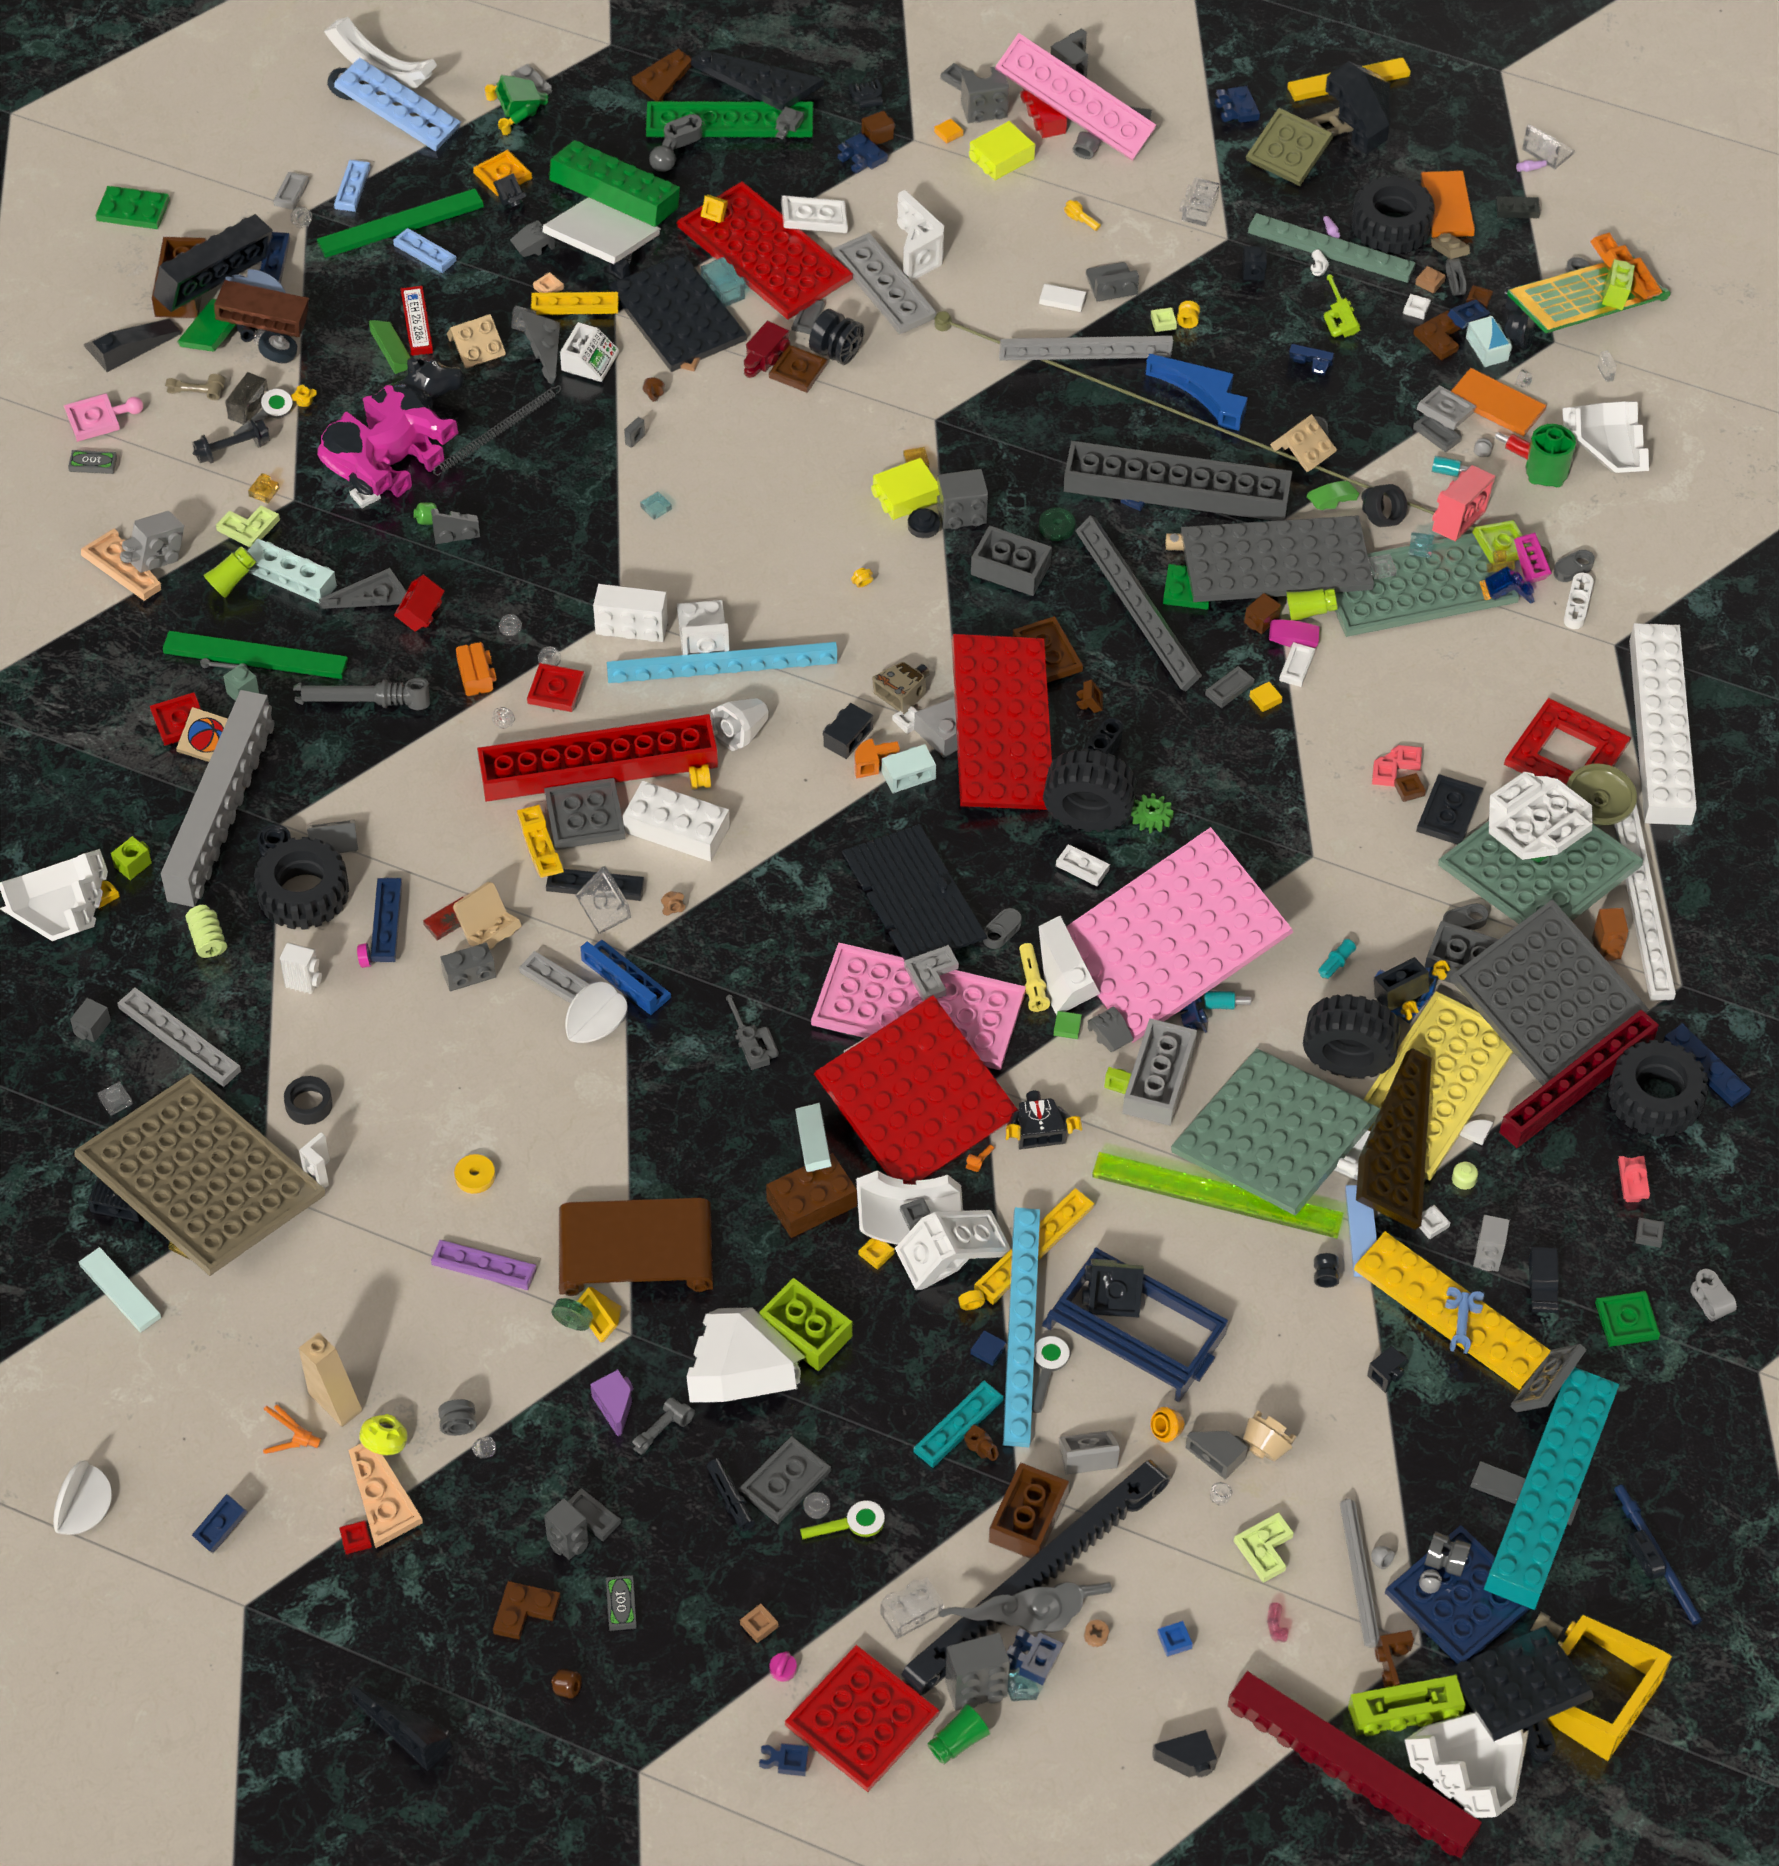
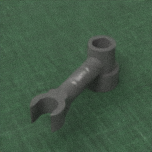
M673 1397L669 1398L663 1406V1410L666 1413L650 1429L633 1440L632 1443L636 1445L634 1450L641 1455L644 1454L652 1444L653 1439L671 1421H675L681 1427L688 1425L694 1417V1409L685 1403L681 1404Z

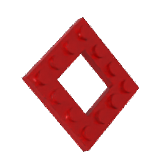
M1548 698L1505 758L1504 765L1520 773L1528 772L1533 773L1534 776L1555 778L1567 785L1570 776L1574 772L1539 755L1556 729L1596 747L1585 765L1605 764L1614 767L1630 744L1631 737Z

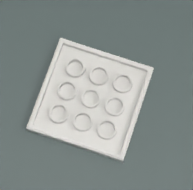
M588 197L543 225V232L615 264L658 236L660 228L653 227Z

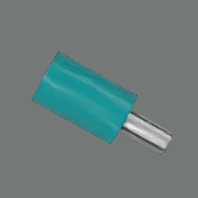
M1435 456L1432 472L1458 477L1459 473L1466 471L1469 467L1462 466L1459 460Z
M1211 990L1205 993L1204 1007L1205 1009L1234 1010L1235 1005H1251L1252 999L1250 996H1235V991Z

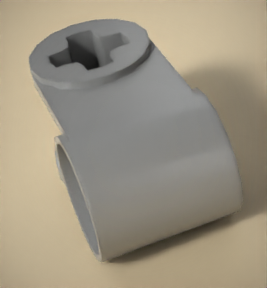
M1703 1269L1697 1273L1696 1281L1691 1286V1294L1697 1300L1707 1318L1715 1321L1734 1312L1737 1308L1736 1301L1718 1278V1275L1710 1269Z

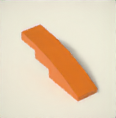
M1610 232L1596 236L1590 241L1609 268H1611L1614 259L1635 265L1631 286L1634 292L1644 299L1662 293V290L1640 257L1634 259L1625 245L1618 246Z

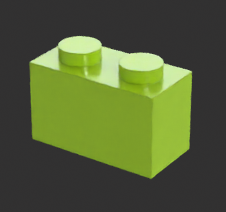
M1614 259L1605 281L1603 305L1623 310L1631 291L1635 265Z

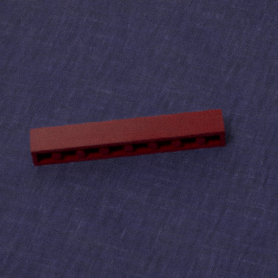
M1639 1010L1504 1115L1499 1133L1516 1148H1519L1612 1075L1618 1058L1624 1054L1626 1049L1632 1046L1635 1048V1045L1640 1042L1648 1044L1649 1040H1655L1659 1024L1644 1011Z

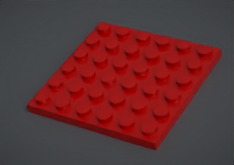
M934 995L814 1073L889 1177L902 1179L903 1184L916 1185V1180H925L1007 1125L1012 1113L1018 1111Z

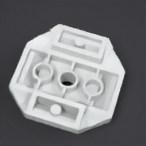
M1523 772L1490 795L1489 834L1522 860L1531 859L1539 863L1549 856L1558 855L1592 831V805L1558 779L1534 776L1533 773Z

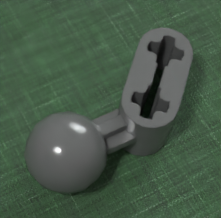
M687 115L665 125V140L662 146L655 147L650 153L649 161L653 169L658 172L671 170L676 161L673 150L698 141L702 137V120L698 115Z

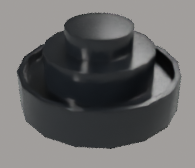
M926 508L917 509L908 517V530L918 538L933 537L939 532L940 517L933 510Z

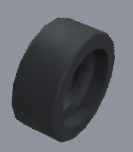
M1385 484L1370 489L1365 500V512L1373 525L1378 527L1397 526L1406 516L1408 508L1407 499L1399 486ZM1384 493L1389 496L1392 505L1391 514L1388 519L1381 510V498Z
M302 1076L293 1080L284 1092V1104L287 1114L293 1121L303 1125L316 1124L323 1121L332 1109L331 1090L327 1083L315 1076ZM314 1091L320 1093L323 1097L322 1102L312 1109H300L294 1105V1099L303 1092Z

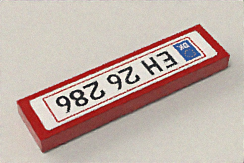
M422 286L401 288L411 356L433 353Z

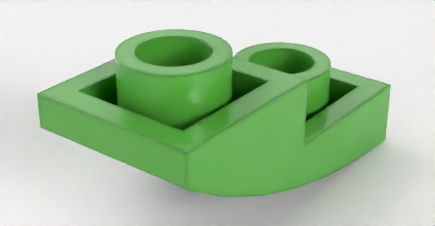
M1349 481L1330 483L1316 488L1307 494V498L1313 503L1314 507L1320 510L1336 509L1339 501H1356L1359 496V492Z

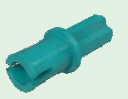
M1344 939L1335 951H1331L1328 955L1329 958L1318 969L1320 976L1329 979L1339 967H1343L1346 959L1356 950L1355 943L1350 939Z

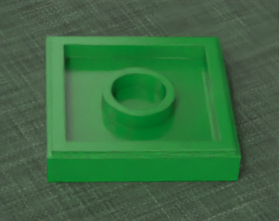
M1646 1291L1596 1298L1595 1304L1609 1347L1659 1339L1660 1333Z

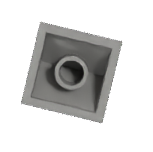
M1110 1430L1059 1437L1066 1475L1118 1468L1119 1444Z

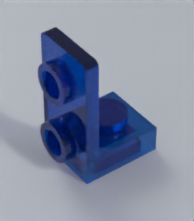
M1508 566L1485 579L1490 597L1494 600L1515 590L1530 604L1535 602L1533 597L1534 588L1529 581L1525 582L1518 571L1514 572Z

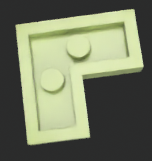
M260 505L248 519L228 511L216 524V530L251 547L257 539L262 540L280 521L279 514Z
M1277 1513L1236 1535L1234 1543L1264 1583L1286 1570V1565L1274 1548L1292 1539L1294 1533L1280 1513Z

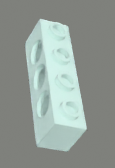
M257 539L248 550L257 561L248 573L319 603L320 598L331 594L337 586L335 573L330 568L318 565L310 559L297 556L289 550H283L270 542Z

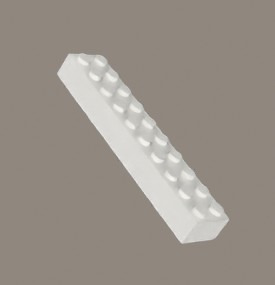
M1634 623L1630 637V653L1644 823L1692 825L1696 811V798L1680 625Z

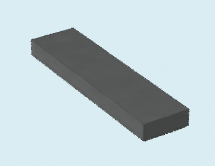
M1480 1461L1471 1487L1516 1504L1526 1479ZM1578 1498L1569 1517L1568 1525L1572 1524L1579 1506L1580 1499Z

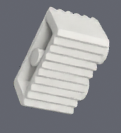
M287 943L280 956L285 987L312 994L314 988L320 985L322 973L318 969L319 959L316 958L315 949Z

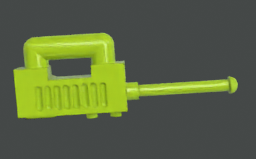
M1329 274L1327 280L1331 284L1337 302L1330 305L1332 310L1324 313L1326 324L1333 337L1342 334L1344 337L1354 335L1360 331L1359 323L1352 312L1354 309L1353 307L1350 308V301H1347L1346 298H1341L1333 276ZM1335 317L1336 319L1340 318L1343 322L1338 327L1334 320Z

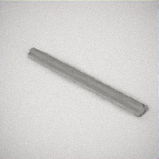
M1346 1499L1340 1502V1509L1364 1645L1373 1648L1378 1646L1379 1633L1355 1501Z

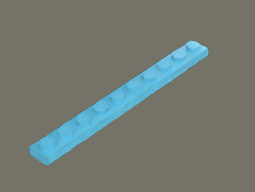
M836 642L610 661L607 662L608 683L836 664L837 645Z
M1015 1207L1013 1214L1003 1445L1027 1448L1030 1446L1040 1209Z

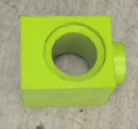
M133 836L111 853L114 868L129 880L133 879L151 864L149 847L143 841L139 842Z

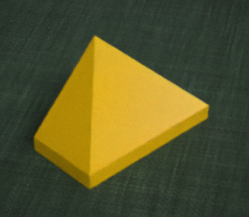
M588 1287L574 1304L600 1342H604L619 1324L621 1306L593 1287Z

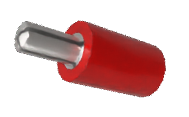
M1501 432L1496 433L1495 439L1505 443V449L1528 460L1530 442L1514 434L1509 437Z

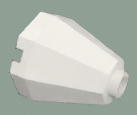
M758 698L726 702L711 710L713 731L717 729L719 733L716 738L719 743L731 751L748 745L768 719L767 705Z

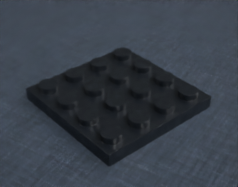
M1546 1626L1448 1668L1450 1676H1457L1462 1695L1493 1741H1497L1594 1698L1592 1689Z

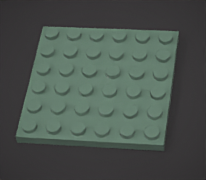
M1488 821L1442 856L1438 861V866L1520 924L1552 899L1569 919L1573 921L1643 866V859L1592 824V831L1558 855L1549 856L1539 863L1531 859L1522 860L1489 834Z
M1256 1048L1172 1144L1171 1150L1172 1153L1296 1216L1334 1171L1340 1158L1344 1159L1372 1126L1379 1114L1380 1108Z

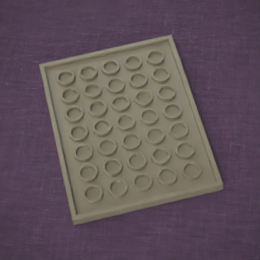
M191 1073L75 1150V1157L209 1276L325 1196V1188Z

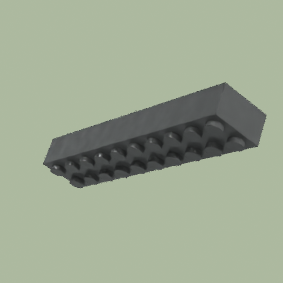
M1071 441L1065 470L1064 492L1122 500L1128 499L1136 502L1143 501L1150 504L1282 521L1285 520L1292 471Z

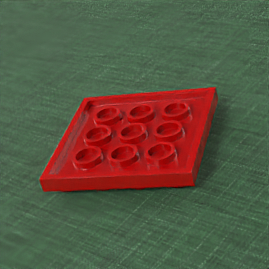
M855 1645L785 1720V1726L866 1792H869L939 1716V1710L858 1645Z

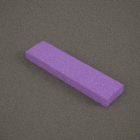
M439 1240L431 1259V1264L434 1266L524 1290L529 1289L536 1272L535 1264L444 1240Z

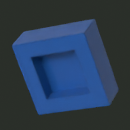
M1183 1621L1158 1628L1157 1634L1167 1657L1192 1649L1193 1643Z

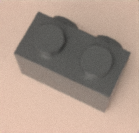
M487 942L440 956L442 973L450 992L496 978L494 959Z
M563 1498L544 1515L547 1540L550 1542V1546L558 1555L563 1554L570 1560L574 1555L581 1554L587 1548L589 1543L586 1518Z

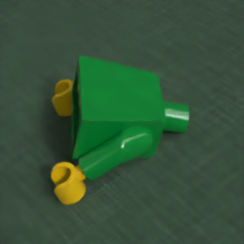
M501 75L496 86L488 84L484 89L487 100L493 101L498 97L505 116L510 117L509 119L502 118L498 122V127L503 135H508L511 132L510 125L513 123L516 125L524 118L535 115L538 106L546 105L548 101L547 93L538 92L532 80L515 76Z

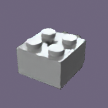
M169 510L135 520L132 538L122 542V547L125 551L120 553L121 561L131 563L140 573L178 562L184 525Z

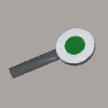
M281 389L267 391L261 400L262 410L251 419L256 421L264 420L268 416L273 418L286 416L292 409L291 396ZM248 421L233 432L234 435L249 431Z
M1044 1337L1034 1346V1361L1042 1368L1032 1404V1411L1035 1413H1041L1052 1371L1063 1368L1069 1359V1348L1058 1337Z

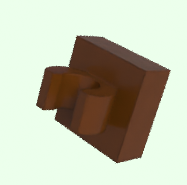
M1093 680L1084 682L1083 690L1077 692V696L1081 701L1076 702V704L1082 710L1089 707L1094 713L1102 711L1103 692Z

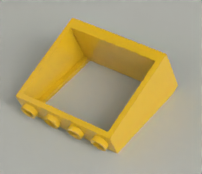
M1582 1615L1577 1623L1572 1621L1565 1632V1635L1568 1637L1564 1643L1558 1642L1567 1656L1581 1636L1584 1635L1646 1674V1676L1613 1724L1576 1707L1560 1712L1546 1720L1550 1725L1609 1761L1663 1681L1672 1656L1663 1650Z

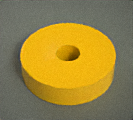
M472 1154L465 1156L455 1166L456 1184L464 1192L471 1194L482 1193L488 1190L495 1181L494 1165L489 1158L483 1155ZM474 1172L479 1173L478 1175H475V1176L471 1175V1174L474 1173Z

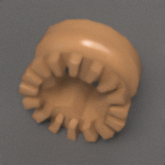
M1092 1620L1086 1625L1084 1638L1088 1645L1099 1647L1103 1646L1108 1640L1109 1628L1106 1623L1101 1620ZM1092 1629H1096L1097 1632L1102 1631L1101 1637L1098 1638L1096 1635H1091Z

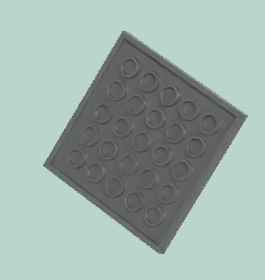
M1553 899L1449 978L1542 1086L1639 1010L1645 1013L1649 1010Z

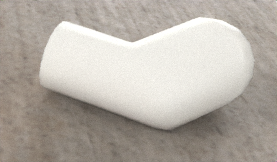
M1318 249L1311 255L1316 263L1314 266L1311 265V271L1315 276L1323 275L1329 266V262L1321 250Z

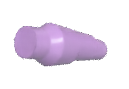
M1525 160L1522 163H1517L1516 167L1518 171L1528 172L1547 166V161Z
M1325 216L1323 220L1328 235L1339 238L1338 227L1328 216Z

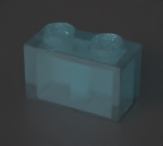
M724 257L701 266L702 278L725 307L745 299L746 283L742 277L737 275L733 265L728 264Z

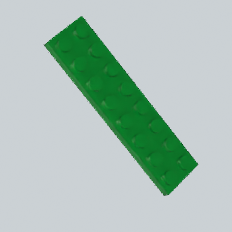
M647 102L646 137H664V127L667 123L691 114L698 115L702 120V137H776L779 131L776 129V120L782 111L764 102ZM798 102L790 108L803 112L804 120L796 132L789 130L786 137H813V102Z

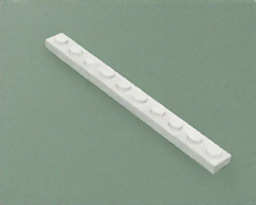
M1635 805L1633 812L1628 818L1614 825L1618 842L1643 859V866L1625 880L1650 1001L1674 1000L1676 993L1637 805Z

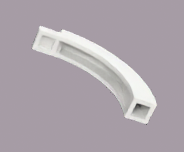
M349 17L337 19L324 31L335 47L350 62L354 63L360 57L407 88H417L433 74L431 71L437 66L433 59L410 63L385 54L359 32Z

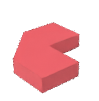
M1398 745L1384 757L1376 759L1373 764L1372 784L1395 787L1394 781L1397 776V768L1420 771L1422 747Z

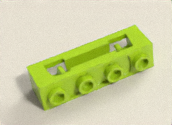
M1453 1675L1351 1694L1348 1708L1356 1736L1364 1734L1365 1736H1374L1379 1734L1380 1731H1401L1407 1726L1412 1725L1423 1727L1432 1724L1434 1721H1445L1462 1716L1465 1702L1457 1676ZM1425 1698H1431L1429 1702L1423 1703ZM1385 1709H1388L1387 1713L1382 1714Z

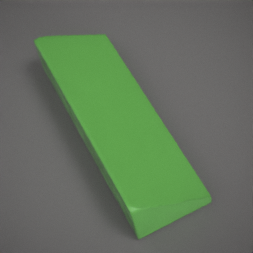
M369 321L370 332L393 372L397 374L408 370L407 360L410 356L391 323Z

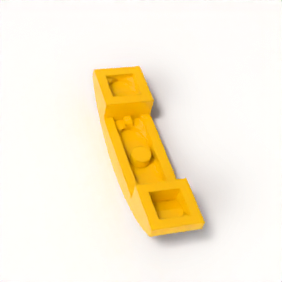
M540 805L517 810L522 833L539 877L542 878L564 872L558 853L555 852L547 831Z

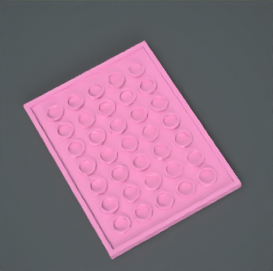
M1211 827L1066 926L1100 992L1097 997L1107 1010L1114 1006L1123 1016L1134 1039L1132 1043L1144 1036L1149 1018L1163 1022L1293 933L1289 924Z

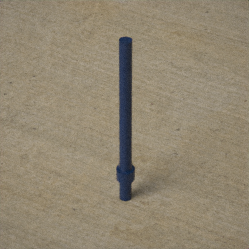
M1618 1485L1614 1488V1491L1623 1504L1622 1510L1626 1517L1631 1518L1637 1530L1641 1529L1647 1534L1664 1563L1666 1570L1664 1576L1691 1623L1693 1625L1698 1624L1702 1621V1618L1642 1518L1640 1507L1635 1500L1632 1501L1624 1485Z

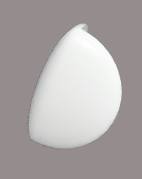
M594 982L584 987L574 997L567 1011L565 1028L568 1039L575 1043H588L609 1035L622 1023L626 1016L627 1002L625 998L617 993L612 985L606 982Z
M81 1460L72 1467L59 1491L53 1519L54 1529L57 1533L74 1535L86 1532L104 1518L110 1507L112 1492L107 1477L101 1470L90 1465L86 1460Z

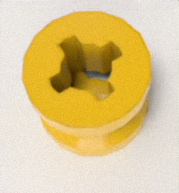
M1193 301L1182 302L1179 305L1177 322L1181 327L1194 328L1198 324L1200 307Z
M708 764L702 765L701 768L689 767L692 790H696L701 786L711 788Z

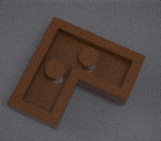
M1448 310L1414 328V335L1441 360L1454 354L1459 348V345L1449 335L1460 330V327L1456 326L1448 316Z
M508 1581L493 1627V1633L520 1640L527 1616L553 1621L560 1600V1592Z

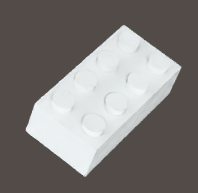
M642 781L623 814V825L627 834L711 862L730 827L729 809Z

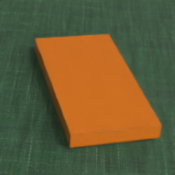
M1463 171L1421 172L1422 187L1424 186L1429 191L1435 205L1431 236L1439 237L1440 234L1450 233L1454 237L1474 236L1475 230Z
M1472 368L1468 370L1451 391L1476 406L1475 413L1523 437L1546 410L1545 404Z

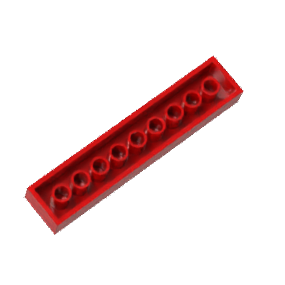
M710 714L477 748L485 802L545 793L544 788L614 778L616 783L689 772V767L691 766L701 768L702 765L708 764L709 769L718 768L717 747Z

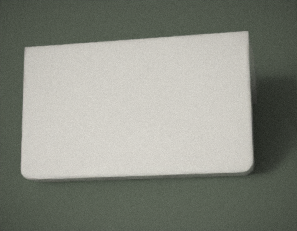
M321 1132L302 1147L299 1153L303 1170L323 1188H327L329 1183L325 1165L329 1163L330 1158L326 1137Z

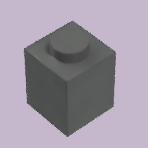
M89 998L83 1002L70 1019L74 1034L80 1039H88L92 1042L98 1039L111 1022L108 1007Z

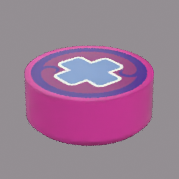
M368 943L358 944L357 956L360 967H371L372 962Z

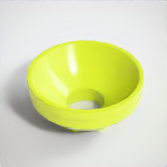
M389 1414L367 1419L362 1424L359 1433L361 1443L368 1450L381 1455H393L401 1452L406 1446L408 1436L402 1423ZM380 1424L390 1425L393 1428H384Z

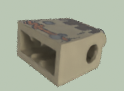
M900 662L872 677L874 694L896 710L901 711L904 715L911 706H914L926 694L925 678L930 675V672L924 664L914 669L907 663Z

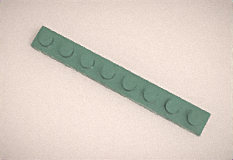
M1257 213L1248 229L1250 234L1310 253L1319 249L1326 258L1408 283L1415 269V262Z

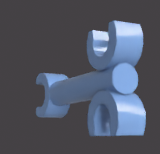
M1450 1287L1447 1289L1446 1295L1452 1296L1456 1300L1447 1299L1445 1307L1456 1309L1459 1306L1456 1335L1451 1340L1450 1350L1454 1351L1456 1344L1460 1343L1464 1346V1353L1467 1354L1471 1346L1470 1339L1466 1336L1468 1312L1470 1310L1473 1313H1481L1483 1305L1475 1304L1474 1300L1482 1301L1484 1294L1478 1291L1471 1294L1467 1292L1461 1293L1457 1288Z

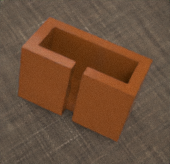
M1623 908L1599 909L1592 940L1594 947L1607 961H1614L1622 957L1624 944L1629 932Z

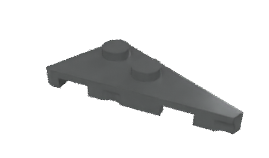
M521 310L518 314V319L524 322L526 327L525 334L530 340L535 357L540 359L543 364L542 372L544 377L547 378L548 383L552 384L556 376L560 323Z
M388 568L320 598L319 605L322 609L398 605L405 596L406 590L392 570Z

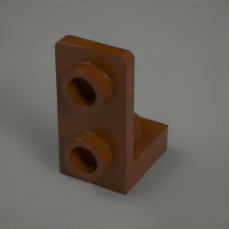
M1411 1630L1381 1635L1379 1637L1378 1646L1374 1650L1377 1662L1382 1663L1384 1669L1382 1671V1680L1385 1687L1400 1685L1391 1655L1399 1657L1406 1655L1412 1650L1414 1637Z

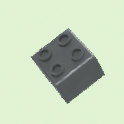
M991 67L992 75L988 78L976 77L973 70L962 71L961 105L967 123H979L1008 117L1009 85L1006 76L997 71L995 67Z
M982 469L938 475L937 484L940 495L937 496V508L942 528L958 529L964 526L986 524L988 492Z

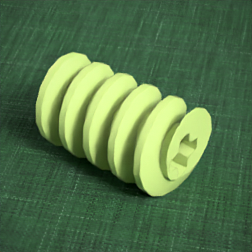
M198 905L190 909L185 917L198 955L203 958H209L222 954L226 950L227 944L224 941V935L219 926L220 923L216 912L210 910L206 905Z

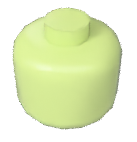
M1470 1162L1458 1163L1452 1174L1454 1185L1464 1190L1474 1187L1478 1178V1170Z

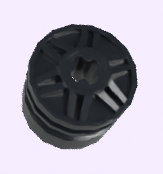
M828 308L819 315L813 325L809 337V347L812 351L823 356L828 355L831 360L846 365L855 357L864 337V326L862 323L854 321L852 318H845L843 314Z

